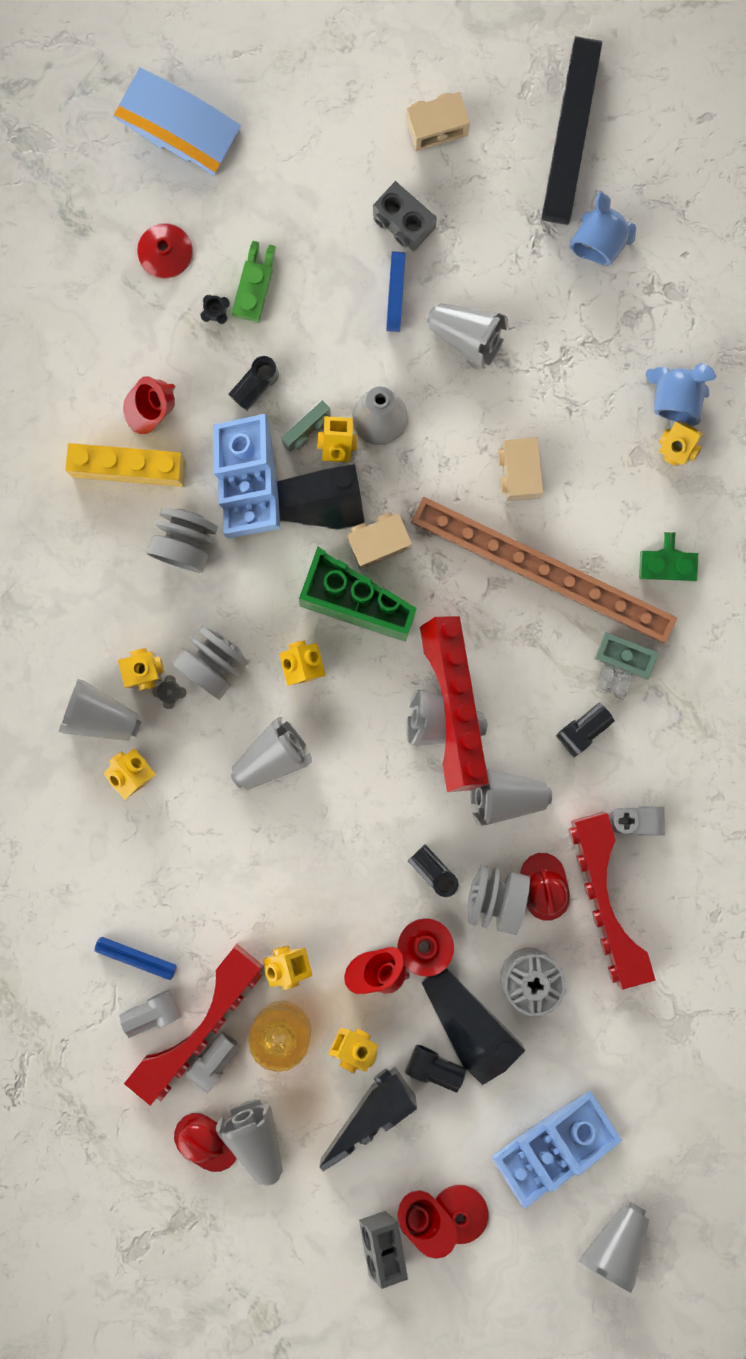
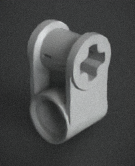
M664 807L618 808L609 815L612 829L616 833L665 835ZM619 818H628V824H619Z

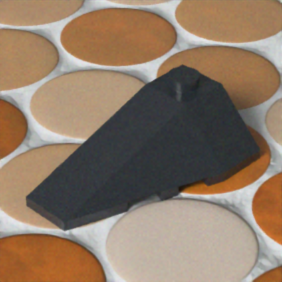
M355 464L324 469L277 481L280 522L300 523L307 526L314 525L335 530L352 528L365 523Z
M447 968L437 975L424 979L422 985L461 1064L482 1085L504 1073L526 1051L523 1044Z
M396 1067L390 1071L386 1068L374 1077L375 1082L370 1086L321 1157L319 1167L322 1172L349 1156L356 1147L354 1145L359 1142L366 1145L373 1140V1137L381 1127L386 1132L417 1110L416 1095Z

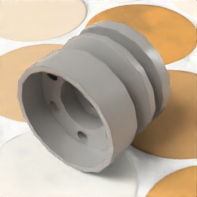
M161 507L159 515L170 522L157 521L156 527L166 532V536H152L146 554L167 564L203 573L209 555L199 549L198 546L199 544L212 545L213 539L203 533L216 534L218 526L194 512Z
M201 626L198 632L207 638L206 642L203 644L195 637H192L191 641L199 651L194 654L183 649L172 664L192 681L220 700L231 686L223 674L227 671L239 676L240 672L231 664L236 660L246 667L249 661L237 646L220 633Z
M480 865L475 878L472 880L468 895L467 923L476 925L480 913H482V927L487 928L492 916L497 917L496 926L498 931L517 935L526 909L530 877L509 872L505 882L501 883L500 869L494 868L491 878L488 880L489 867Z
M523 948L513 952L505 960L500 972V983L508 1001L517 1011L528 1016H542L552 1012L561 1003L565 994L566 981L561 968L547 953L537 948ZM536 977L540 986H534L533 990H531L527 983L528 981L533 982Z

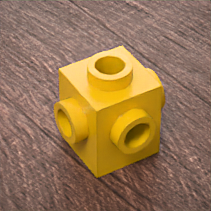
M324 417L323 432H318L317 449H322V461L350 463L351 451H357V434H353V418Z
M678 420L674 423L671 430L667 428L661 436L659 443L662 444L659 452L665 455L663 459L674 466L679 464L685 465L689 460L694 462L702 449L698 444L705 433L682 420ZM678 441L682 443V449L678 446Z
M305 640L289 644V650L279 653L287 686L306 683L326 676L318 643L306 645Z
M146 648L131 651V657L118 660L125 688L139 687V691L155 688V682L162 681L161 673L165 672L160 656L156 657V654L152 651L147 652ZM145 666V671L141 674V668Z
M135 748L126 754L123 751L116 754L109 760L111 766L103 773L110 785L119 792L124 800L142 789L156 775Z
M289 945L273 949V955L263 958L265 974L270 987L282 986L283 990L299 986V981L313 976L306 948L290 950Z
M340 1028L328 1055L341 1061L339 1067L355 1074L356 1070L367 1072L368 1068L374 1064L377 1058L376 1050L379 1045L370 1041L372 1036L356 1028L355 1032L349 1029Z

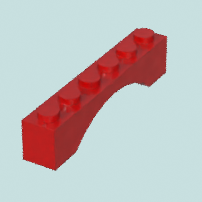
M460 616L434 617L419 628L424 655L429 660L436 674L444 702L446 741L442 765L447 793L472 791L489 784L461 620Z
M600 812L571 820L572 828H569V835L573 845L577 844L580 855L576 856L580 871L585 872L588 883H584L588 899H593L596 910L592 911L596 927H601L604 938L600 939V944L604 955H609L612 966H608V972L612 983H617L624 990L656 981L648 952L638 946L624 932L609 902L607 867L616 839L608 813Z
M236 944L216 969L213 1000L202 1023L190 1036L177 1045L161 1052L146 1055L125 1081L124 1085L150 1106L156 1099L161 1102L172 1088L168 1084L173 1077L176 1076L180 1079L190 1065L186 1061L193 1053L198 1056L208 1044L205 1040L207 1035L211 1031L216 1034L226 1022L223 1015L229 1008L235 1011L245 997L241 993L247 986L252 989L263 976L259 972L263 964Z

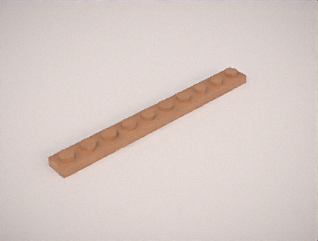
M424 496L411 521V524L662 644L667 642L677 620V617Z

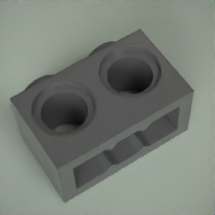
M396 181L373 204V219L375 223L383 230L388 229L394 234L395 240L402 247L406 248L408 246L413 252L436 228L437 217ZM389 206H395L399 209V211L396 213H389L388 211H386V208ZM409 224H416L420 229L410 231L406 227Z
M386 1211L360 1219L359 1223L369 1277L381 1289L408 1280L398 1222Z

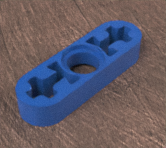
M392 251L386 325V331L400 332L406 252Z

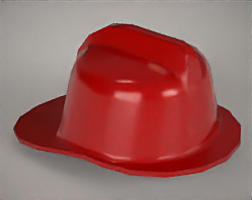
M150 376L140 378L124 400L123 413L128 426L139 434H148L153 431L164 417L173 411L175 406L173 391L176 386L174 384H167L160 379H153Z
M536 853L531 855L523 863L520 874L530 877L526 906L535 918L543 921H552L561 917L566 912L570 903L565 870L562 863L551 854Z
M387 947L358 955L349 963L344 975L346 987L355 994L374 992L391 994L396 992L403 985L404 981L410 978L409 972L404 967L403 954L394 947Z
M191 1113L184 1116L175 1128L174 1142L177 1150L187 1160L205 1170L221 1172L230 1168L237 1158L219 1137L216 1131L217 1122L204 1114Z
M416 1190L405 1195L399 1204L397 1213L402 1233L426 1257L433 1259L446 1257L452 1252L457 1241V1231L453 1220L428 1192Z

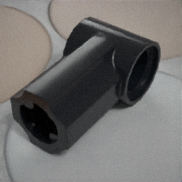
M268 356L257 357L253 361L250 370L228 394L246 411L252 407L269 386L276 383L279 372L273 359ZM262 366L272 367V372L269 376L261 377L258 375V371Z
M599 702L577 721L573 720L555 736L574 758L593 743L592 740L606 730L615 720L606 707Z
M426 844L408 860L410 865L439 896L451 897L458 890L459 884L455 874L445 866ZM442 876H449L454 881L453 888L448 892L441 891L437 886V882Z
M417 1044L405 1069V1073L418 1081L424 1083L430 1081L456 1093L461 1088L467 1071L465 1067L441 1058L435 1051Z

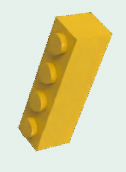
M68 443L65 471L72 478L183 487L186 460L181 452Z

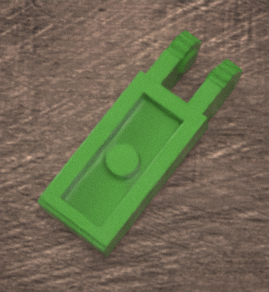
M252 241L248 260H245L232 309V316L259 323L273 273L272 265L276 246L269 245L266 250L264 265L255 263L260 248L259 242Z

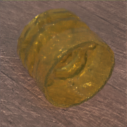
M287 1001L272 1002L260 1010L253 1021L248 1037L250 1053L259 1065L267 1070L280 1072L290 1070L300 1064L307 1054L312 1033L310 1020L305 1011L295 1003ZM275 1034L277 1036L284 1034V1043L281 1041L275 1043L273 1041Z

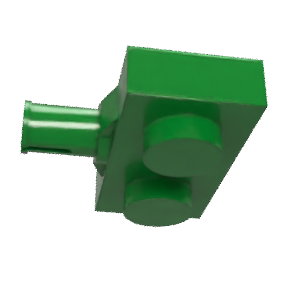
M664 532V549L640 551L639 579L697 581L699 553H686L675 549L676 533Z

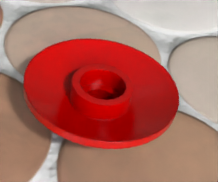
M164 223L150 227L143 233L138 242L137 255L142 267L149 274L158 278H172L181 274L188 267L192 259L193 250L188 235L181 228L172 224ZM161 244L168 245L166 250H159Z
M423 918L409 923L402 930L398 939L397 949L403 954L404 967L408 971L418 976L429 977L441 973L450 964L454 954V942L451 933L442 923L433 919ZM425 941L429 948L427 952L422 953L419 945Z
M453 1185L438 1194L435 1200L447 1212L456 1226V1244H467L476 1240L484 1232L489 1217L488 1207L483 1196L474 1188L466 1185ZM458 1214H464L466 1219L463 1222H457L455 1217Z

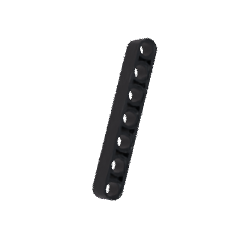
M578 36L574 38L541 221L569 225L602 48L601 40Z

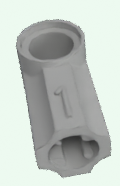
M171 990L157 994L148 999L146 1003L119 1015L122 1029L128 1038L155 1026H158V1028L165 1026L182 1017Z
M222 1031L204 1055H200L185 1076L204 1092L208 1093L222 1076V1071L238 1053L241 1046L233 1037Z

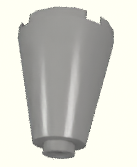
M442 303L437 307H432L427 317L429 329L482 369H485V364L490 365L497 356L504 339L500 338L501 330L507 331L508 318L502 313Z
M378 386L358 399L353 409L352 418L355 430L364 441L374 445H386L403 434L407 425L408 414L406 406L399 396L386 387Z
M77 679L76 687H74L62 721L67 726L61 724L58 732L129 741L131 736L137 737L142 721L137 720L138 714L86 681Z
M417 689L410 702V708H414L412 717H407L406 733L408 743L415 746L445 744L446 718L443 698L429 691ZM476 711L480 735L484 736L487 732L488 722L487 719H484L483 713Z
M282 717L273 720L232 766L233 773L231 778L237 787L249 790L303 769L312 763L310 753L305 756L302 750L306 746L304 740L288 721L282 724Z
M487 769L489 784L474 789L470 793L471 804H476L477 813H472L473 818L479 826H486L543 811L552 802L551 788L547 787L545 782Z
M260 1099L244 1102L230 1110L232 1116L224 1120V1117H222L218 1121L216 1131L255 1182L259 1185L270 1186L279 1180L283 1172L272 1109L266 1100L265 1104H262Z
M630 1202L628 1207L622 1204L581 1255L579 1262L631 1293L635 1287L649 1219L644 1216L646 1210Z

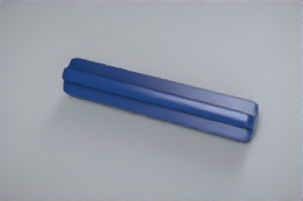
M100 937L97 940L94 948L96 953L167 980H171L174 977L177 966L173 963L104 937Z

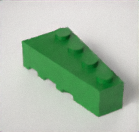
M318 546L299 597V605L302 608L404 642L407 640L417 609L387 589L379 587L368 577L352 570L341 560H336L328 555L325 550Z

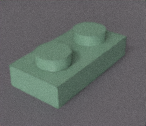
M322 400L281 437L283 445L290 452L295 448L297 450L301 449L309 441L310 438L308 436L315 429L320 431L324 428V417L331 416L330 407Z
M605 632L594 659L647 680L654 667L658 652Z

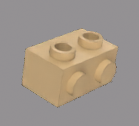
M460 92L455 94L444 93L437 99L428 102L418 101L406 110V123L415 151L468 136L470 122Z
M538 437L504 440L501 449H497L498 466H503L504 477H500L501 494H506V501L540 499L543 494Z
M389 512L377 517V522L372 525L366 526L363 523L350 529L351 533L347 535V541L360 570L412 549V542L399 513L392 515Z

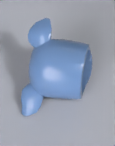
M600 190L595 202L596 208L591 212H586L580 220L583 223L570 240L569 248L581 258L609 266L624 249L626 243L631 246L635 241L636 226L631 222H627L623 215L610 208L611 199Z
M703 363L696 365L693 370L685 368L670 370L667 367L648 369L646 371L647 380L652 384H656L654 398L655 414L675 422L682 420L691 426L698 425L702 419L704 398L709 397V388L705 385V382L714 380L717 377L714 370L709 365Z

